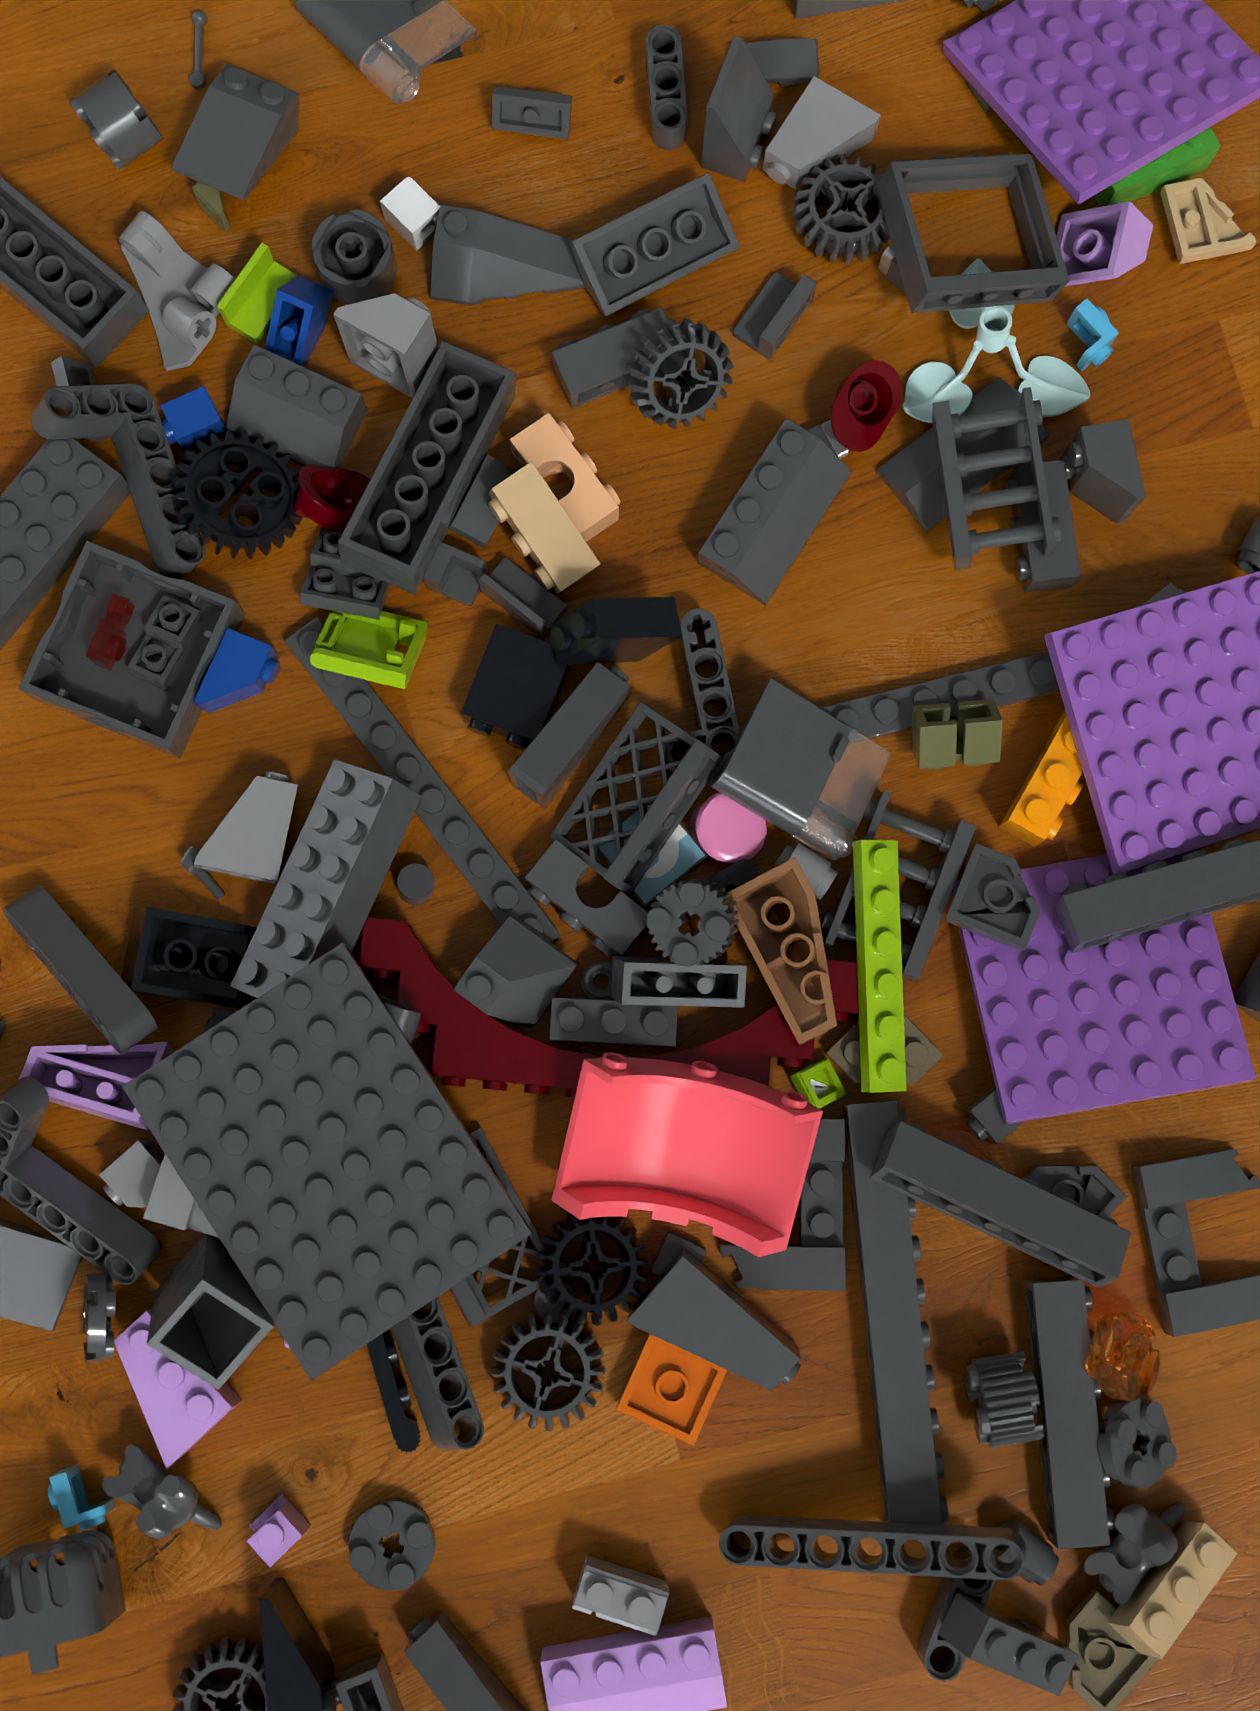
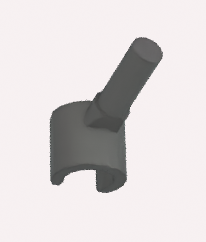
M190 846L181 858L182 866L201 880L217 900L221 899L225 893L209 873L203 869L194 868L195 857L199 850Z

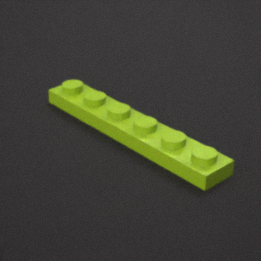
M898 840L853 841L861 1092L907 1091Z

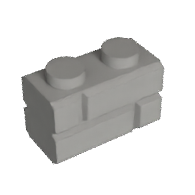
M586 1555L574 1593L572 1608L588 1614L594 1611L597 1617L656 1636L669 1595L668 1581Z

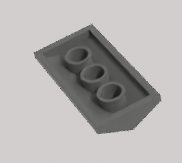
M709 172L570 242L581 279L603 316H607L740 248Z
M997 377L972 397L969 407L959 417L1020 407L1021 393L1003 379ZM1023 424L961 433V438H955L957 453L964 452L966 456L1026 446ZM1043 424L1037 425L1040 444L1049 437ZM932 427L876 471L925 532L946 517L935 436ZM1012 465L969 471L967 476L961 477L962 490H970L971 494H976Z

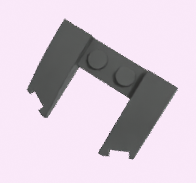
M821 1119L800 1196V1245H788L785 1251L757 1257L735 1244H719V1251L722 1257L725 1258L732 1254L743 1277L735 1281L737 1288L845 1291V1247H843L845 1119Z
M1233 1148L1131 1166L1164 1333L1173 1337L1260 1319V1273L1201 1283L1185 1202L1260 1188V1181L1256 1175L1252 1174L1247 1177L1233 1158L1238 1152Z

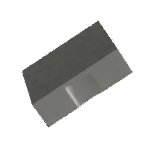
M86 541L63 590L57 615L51 626L43 634L18 688L34 700L180 759L202 711L194 702L196 694L226 629L230 628L238 631L245 613L235 600L183 579H174L160 575L136 560ZM163 595L196 608L201 612L187 650L166 690L130 675L127 670L129 662L146 636L144 626Z

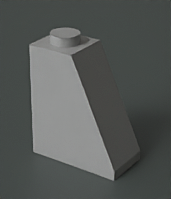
M814 76L765 150L762 170L767 172L773 181L779 184H787L796 189L800 187V182L804 177L809 178L810 171L814 166L823 170L824 162L828 158L833 164H836L843 155L846 158L871 142L876 135L881 114Z
M266 772L265 777L256 776L195 857L194 868L276 884L298 785L289 783L290 777L280 773Z

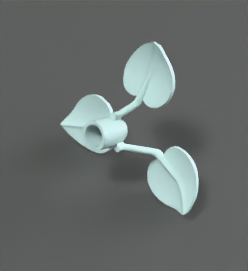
M978 258L961 275L992 273V271ZM1015 305L949 310L953 321L958 326L965 329L978 326L976 341L969 357L957 376L954 370L945 363L928 362L919 366L907 381L903 410L906 414L917 420L932 423L933 403L949 400L951 414L958 413L959 416L962 415L972 401V391L961 381L968 375L979 352L984 350L987 353H996L1005 347L1009 349L1017 375L1024 379L1018 391L1022 394L1023 388L1031 387L1033 401L1040 400L1043 417L1063 414L1087 402L1091 393L1086 382L1077 371L1058 358L1038 356L1030 362L1028 372L1024 370L1015 345L1016 337L1010 335L1012 326L1011 314L1014 311Z

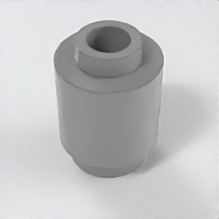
M798 843L794 849L787 845L774 866L777 867L796 857L815 892L816 898L821 900L838 872L830 868L832 863L801 843Z

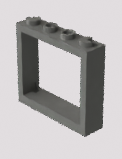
M1004 153L999 156L986 157L974 154L964 158L951 159L939 156L929 160L916 161L903 159L899 162H891L877 182L876 188L911 313L1050 302L1069 282L1032 154L1010 155L1009 153ZM1007 187L1031 269L931 277L908 194Z

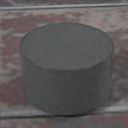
M417 863L405 866L397 878V891L400 898L412 905H419L428 901L434 891V876L431 870Z

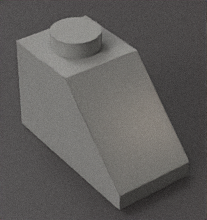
M138 1140L99 1175L106 1182V1185L103 1187L104 1191L118 1205L124 1203L127 1207L146 1208L163 1156L149 1140Z

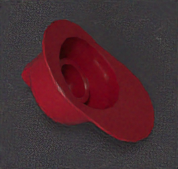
M870 360L864 362L839 385L831 409V426L834 436L840 444L850 451L863 452L872 448L881 438L901 403L902 385L899 375L892 366L884 361Z
M316 465L303 466L298 473L301 488L294 511L296 515L309 518L323 527H336L352 516L370 479L356 471L347 469L325 468Z

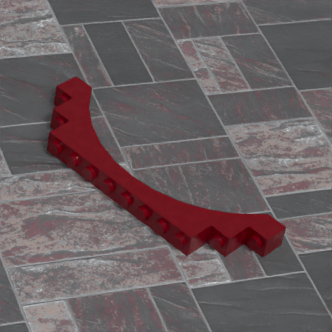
M367 917L363 926L359 966L363 970H369V978L394 980V973H400L397 1002L422 1011L416 1032L430 1033V1026H436L431 1075L441 1077V1085L466 1087V1079L482 1080V1089L507 1091L508 1083L524 1084V1093L549 1095V1087L566 1088V1097H575L583 1060L602 1057L554 1048L510 1030L453 990L455 986L439 971L415 935L410 924L401 920ZM827 960L837 1022H847L848 1015L854 1016L859 1013L857 963ZM777 1004L743 1028L699 1047L651 1057L628 1058L657 1059L690 1065L694 1061H704L715 1065L717 1071L740 1076L769 1086L771 1057L778 1058L777 1066L802 1068L803 1060H813L815 1038L799 1045Z

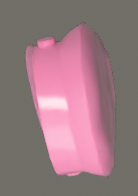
M720 792L712 795L705 802L697 806L691 815L689 823L692 837L710 858L728 864L739 863L740 860L743 861L744 859H752L763 847L767 835L766 820Z

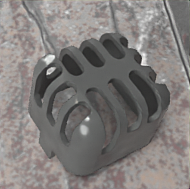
M87 1530L20 1546L0 1558V1658L28 1652L32 1675L59 1667L56 1644L96 1634L107 1628L126 1611L115 1546L111 1537L103 1531ZM64 1553V1565L57 1561L56 1554ZM38 1559L37 1570L32 1568L31 1560Z

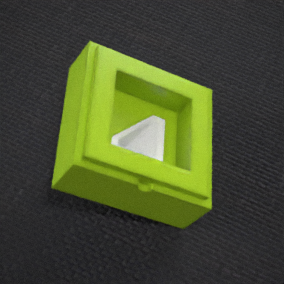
M828 1057L790 1076L797 1092L808 1098L807 1103L819 1109L847 1094Z

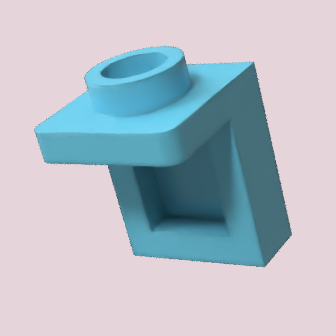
M1085 299L1074 309L1066 324L1088 347L1076 365L1081 372L1091 363L1095 367L1102 364L1113 353L1114 349L1111 345L1119 334L1110 323L1106 312L1102 308L1094 306L1088 299Z
M78 1464L62 1469L49 1477L51 1483L48 1487L49 1500L53 1509L59 1510L64 1529L79 1524L80 1530L97 1526L106 1521L104 1514L116 1507L114 1498L93 1505L89 1504Z

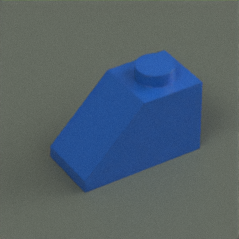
M299 275L277 289L265 350L305 367L326 326L333 291Z
M227 628L194 702L203 711L211 713L262 693L267 682L271 684L278 674L280 668L279 655L271 645Z

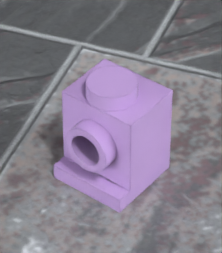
M281 1494L249 1525L254 1533L247 1542L265 1563L271 1567L304 1535L311 1525L291 1502Z

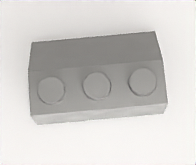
M393 293L337 307L333 315L350 364L413 398L439 349L431 313H429L430 311L427 306L415 298L409 297L406 300Z

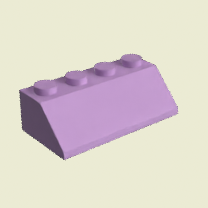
M711 1616L660 1625L656 1636L639 1630H633L542 1648L541 1668L549 1711H710L727 1707Z

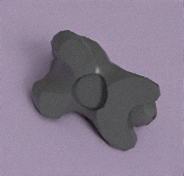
M136 1444L128 1445L125 1449V1459L119 1466V1476L106 1477L102 1482V1488L108 1496L132 1504L141 1511L137 1517L136 1524L139 1530L148 1537L154 1539L166 1538L171 1532L179 1529L189 1520L203 1528L217 1530L222 1526L221 1520L216 1515L197 1503L199 1493L193 1482L184 1475L168 1473L154 1462L153 1457H149Z
M1183 1503L1172 1505L1159 1516L1154 1512L1146 1510L1141 1504L1127 1505L1117 1514L1114 1523L1118 1530L1116 1537L1110 1542L1109 1546H1104L1088 1556L1084 1563L1085 1572L1089 1575L1099 1574L1100 1584L1107 1591L1113 1592V1598L1118 1604L1125 1605L1132 1598L1139 1583L1149 1569L1166 1564L1177 1552L1178 1540L1172 1529L1183 1517L1186 1511L1185 1505Z

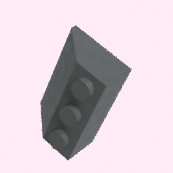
M253 345L235 380L226 430H230L232 434L241 437L243 431H247L249 441L255 443L260 435L264 436V448L269 449L272 445L277 444L279 446L276 454L282 457L290 455V460L299 465H316L339 469L368 410L361 393L259 346Z

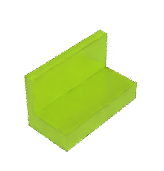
M264 243L260 244L217 305L226 326L258 346L269 331L277 289L298 276L275 262L269 247Z

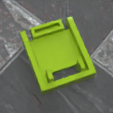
M332 611L315 643V649L310 656V662L318 669L406 689L427 638L428 622L384 611L381 612L379 620ZM398 644L409 647L405 658L403 653L396 651Z

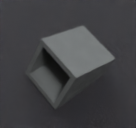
M204 1234L156 1289L147 1345L218 1390L274 1327L272 1317L269 1316L220 1238Z

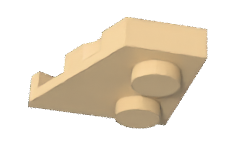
M1203 178L1167 184L1160 191L1179 264L1248 251L1256 244V239L1252 233L1249 232L1245 235L1231 219L1234 213L1224 202L1219 201L1215 197L1213 189Z

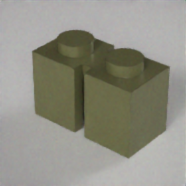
M994 699L957 702L956 720H950L951 706L949 703L913 706L911 748L919 769L938 770L948 766H955L956 761H962L963 765L970 766L1000 762L1003 720Z

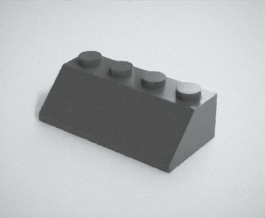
M786 418L700 549L698 564L763 605H766L847 481L851 471L820 438Z

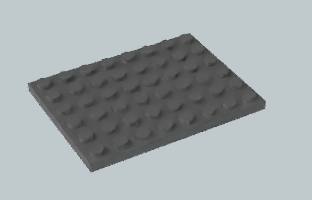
M345 943L339 944L122 1086L269 1316L272 1317L274 1324L311 1381L532 1234V1230Z

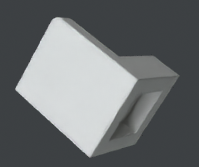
M406 177L380 200L385 220L416 251L435 235L440 206L411 177Z

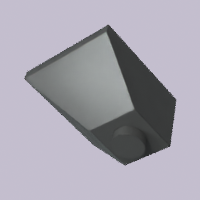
M511 914L478 953L453 990L487 1015L532 1029L552 1002V997L554 998L578 962Z

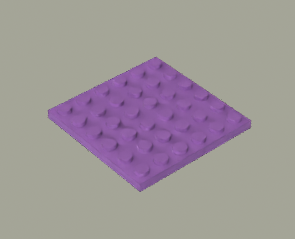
M1015 0L943 42V54L1078 204L1260 98V57L1203 0Z
M1260 571L1044 635L1113 874L1127 872L1260 828Z
M1191 850L1160 861H1166L1168 866L1182 862V857L1194 851ZM1107 854L1020 869L1025 886L1030 896L1034 897L1040 909L1024 952L958 927L1004 1125L1244 1083L1256 1078L1211 914L1071 953L1055 906L1064 895L1066 889L1083 883H1087L1089 888L1102 885L1105 878L1114 875ZM1148 865L1127 871L1129 877L1143 873L1142 869ZM960 880L955 881L954 887L951 892L952 901L958 888V885L960 883Z

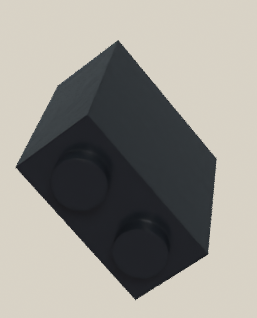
M674 597L594 598L550 625V643L555 651L557 665L593 664L597 662H639L683 636Z
M496 624L461 711L464 722L469 723L467 728L486 737H490L491 732L507 737L505 740L507 744L521 750H526L550 721L571 665H557L555 651L551 643Z

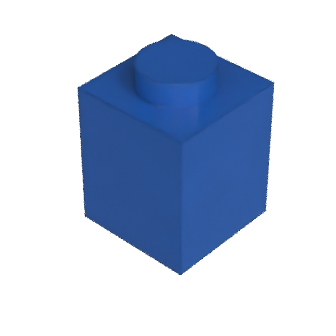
M205 386L160 405L166 417V420L161 421L170 444L178 442L184 453L186 450L193 451L198 440L207 445L212 433L219 439L226 434L225 425Z

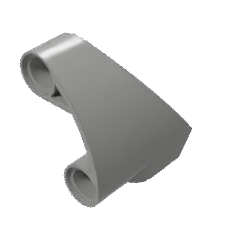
M139 211L119 236L118 241L121 244V250L132 269L149 310L159 342L164 368L170 371L189 367L215 334L217 326L216 317L220 314L217 305L233 284L235 278L217 264L211 263L208 268L200 264L179 247L167 230L156 219L144 211Z

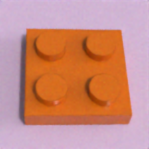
M648 1334L616 1406V1410L694 1446L727 1370L652 1334Z

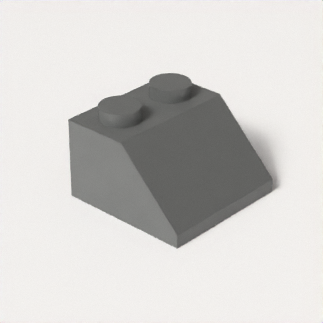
M1129 419L1080 427L1059 459L1064 460L1069 491L1114 523H1123L1146 497Z

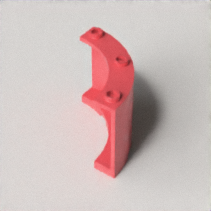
M611 1052L604 1053L602 1058L584 1059L551 1201L579 1220L605 1216L627 1217L628 1209L650 1211L649 1215L654 1220L687 1226L691 1219L712 1226V1235L729 1241L757 1257L785 1251L788 1246L823 1110L807 1103L808 1098L801 1093L794 1091L783 1092L740 1076L717 1071L715 1065L704 1061H694L690 1065L657 1059L628 1058Z

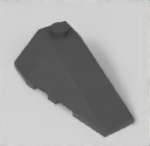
M440 205L433 242L430 293L432 300L476 305L483 304L482 300L505 297L506 300L519 298L518 295L540 291L544 294L583 289L586 286L581 279L570 243L573 241L572 239L485 212Z

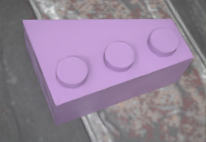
M168 1042L134 1045L122 1054L118 1053L112 1045L32 1046L19 1080L24 1077H30L39 1081L48 1093L49 1102L148 1131V1126L122 1086L174 1053L175 1049Z
M149 1309L114 1340V1344L166 1469H168L242 1400L226 1382L218 1390L147 1345L152 1309Z

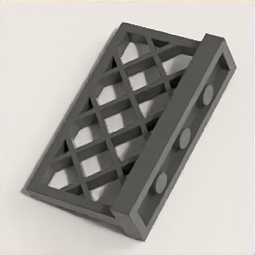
M640 702L550 835V838L554 841L558 840L613 886L632 894L723 760V757ZM646 716L655 721L657 738L639 742L637 729ZM664 728H666L673 734L665 736ZM683 740L691 745L682 760L669 763L666 744ZM658 746L661 765L642 770L640 750ZM632 753L634 772L616 776L614 763L620 755ZM662 774L664 787L658 795L646 797L643 778ZM635 780L638 800L619 804L617 784ZM609 786L611 806L593 810L592 796L597 789ZM639 808L640 822L635 829L623 832L620 812ZM612 814L614 834L596 838L594 818ZM586 820L588 840L572 843L565 838L574 823ZM616 842L617 856L609 868H606L599 862L598 846ZM589 848L590 855L582 849Z
M482 1128L471 1132L469 1135L473 1141L477 1140L487 1163L489 1162L493 1172L532 1230V1234L528 1237L535 1250L525 1248L527 1238L520 1242V1246L515 1245L510 1248L518 1251L511 1275L488 1269L489 1263L477 1270L481 1272L478 1284L473 1274L450 1288L466 1322L472 1328L536 1291L538 1286L549 1281L548 1275L542 1276L533 1282L516 1277L523 1253L535 1256L537 1251L547 1252ZM541 1260L544 1267L547 1268L548 1260ZM486 1273L509 1280L505 1298L489 1306L481 1291ZM515 1282L526 1285L512 1293Z

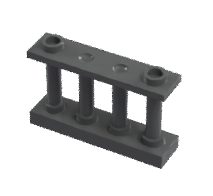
M1031 387L1022 389L1020 407L959 417L958 413L951 414L949 400L933 403L932 423L954 570L971 568L972 555L979 554V549L1041 540L1044 557L1052 556L1055 542L1061 541V528L1059 518H1051L1037 425H1042L1043 423L1042 407L1040 400L1033 401ZM1023 424L1026 446L966 456L964 452L957 453L955 438H961V433ZM1029 462L1033 485L971 494L970 490H962L961 477L967 476L969 471ZM1031 501L1036 503L1039 524L976 533L975 529L968 530L966 516L973 515L974 510Z
M883 790L877 800L870 798L862 817V821L868 823L862 840H873L881 823L939 846V851L944 852L939 867L932 865L931 868L898 856L899 874L924 883V888L929 890L924 905L918 903L917 906L900 900V918L910 921L909 926L915 928L910 943L903 941L901 944L902 978L914 982L919 979L976 826L960 820L953 827V830L946 828L944 831L886 808L891 792ZM854 861L834 913L826 911L821 922L824 948L827 949L833 946L836 936L856 944V926L842 921L850 899L855 900Z

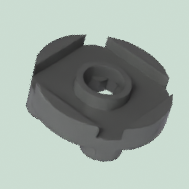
M105 1273L86 1274L83 1330H85V1335H87V1342L83 1343L85 1362L103 1361L104 1358H113L114 1332L111 1331V1317L107 1316H115V1289H113V1279L110 1276H105Z
M1123 1397L1108 1407L1103 1416V1419L1108 1420L1105 1434L1099 1433L1098 1435L1099 1456L1106 1473L1112 1479L1120 1480L1123 1485L1139 1488L1153 1485L1161 1478L1165 1468H1171L1174 1465L1177 1455L1176 1448L1171 1443L1170 1429L1162 1405L1156 1401ZM1137 1436V1447L1133 1450L1132 1444L1135 1443Z
M403 1498L385 1499V1501L377 1502L365 1509L356 1520L349 1537V1561L351 1567L365 1582L383 1590H405L409 1588L412 1583L425 1574L432 1562L436 1549L435 1532L433 1533L429 1517L420 1506ZM394 1532L400 1535L399 1543L404 1546V1550L402 1552L395 1551L390 1555L385 1552V1546L381 1544V1538H389Z

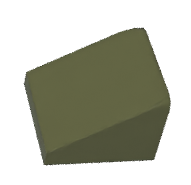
M197 182L192 188L199 207L223 231L228 232L231 227L223 191Z

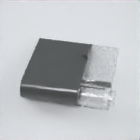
M296 0L295 3L296 9L394 103L410 101L419 90L420 85L418 82L421 70L476 36L477 31L446 0Z
M770 678L767 680L735 747L723 756V760L710 778L709 786L828 859L835 861L840 856L843 858L847 857L853 850V841H857V837L854 834L892 753Z

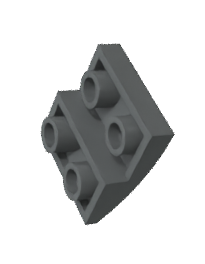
M321 528L310 554L311 566L300 591V604L379 620L390 584L342 564L338 541L343 532Z

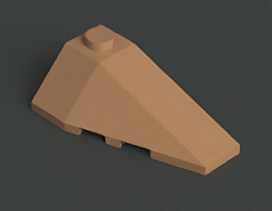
M796 857L726 894L731 893L732 897L730 900L736 901L737 904L734 906V910H738V914L734 915V917L739 920V923L736 925L798 1044L802 1045L836 1027L837 1020L816 895Z

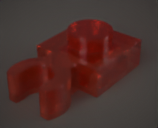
M113 594L107 607L105 620L101 618L85 655L96 666L112 671L115 661H120L125 653L127 641L124 628L130 621L135 609L134 605L129 604V599Z

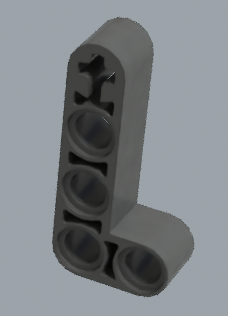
M693 609L688 611L682 618L680 626L683 636L679 638L698 726L697 731L687 733L711 749L712 743L719 739L729 741L734 748L741 734L717 622L709 611ZM693 625H699L700 630L704 631L703 648L698 650L697 635L695 632H691ZM702 662H708L715 666L717 673L713 677L704 678L697 674L695 667ZM709 701H718L724 706L725 713L719 717H711L704 711L703 706ZM683 740L668 743L669 763L675 762L671 754L676 748L686 747L689 749L691 745Z

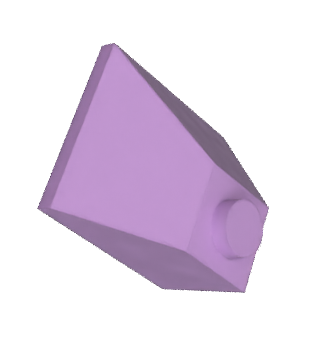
M1130 201L1062 214L1057 240L1069 277V282L1066 286L1115 279L1143 263L1146 259L1153 224Z

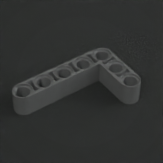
M137 384L57 386L50 388L31 413L30 422L33 429L46 439L111 436L159 573L169 578L184 579L204 559L205 546L200 545L202 538L200 532L191 535L187 533L192 522L191 520H178L179 512L183 507L173 506L174 496L178 493L172 490L174 479L179 478L175 474L177 465L151 393L146 388Z
M30 1077L21 1078L0 1095V1196L120 1284H132L158 1258L161 1253L160 1243L151 1232L32 1146L49 1105V1096L39 1081Z

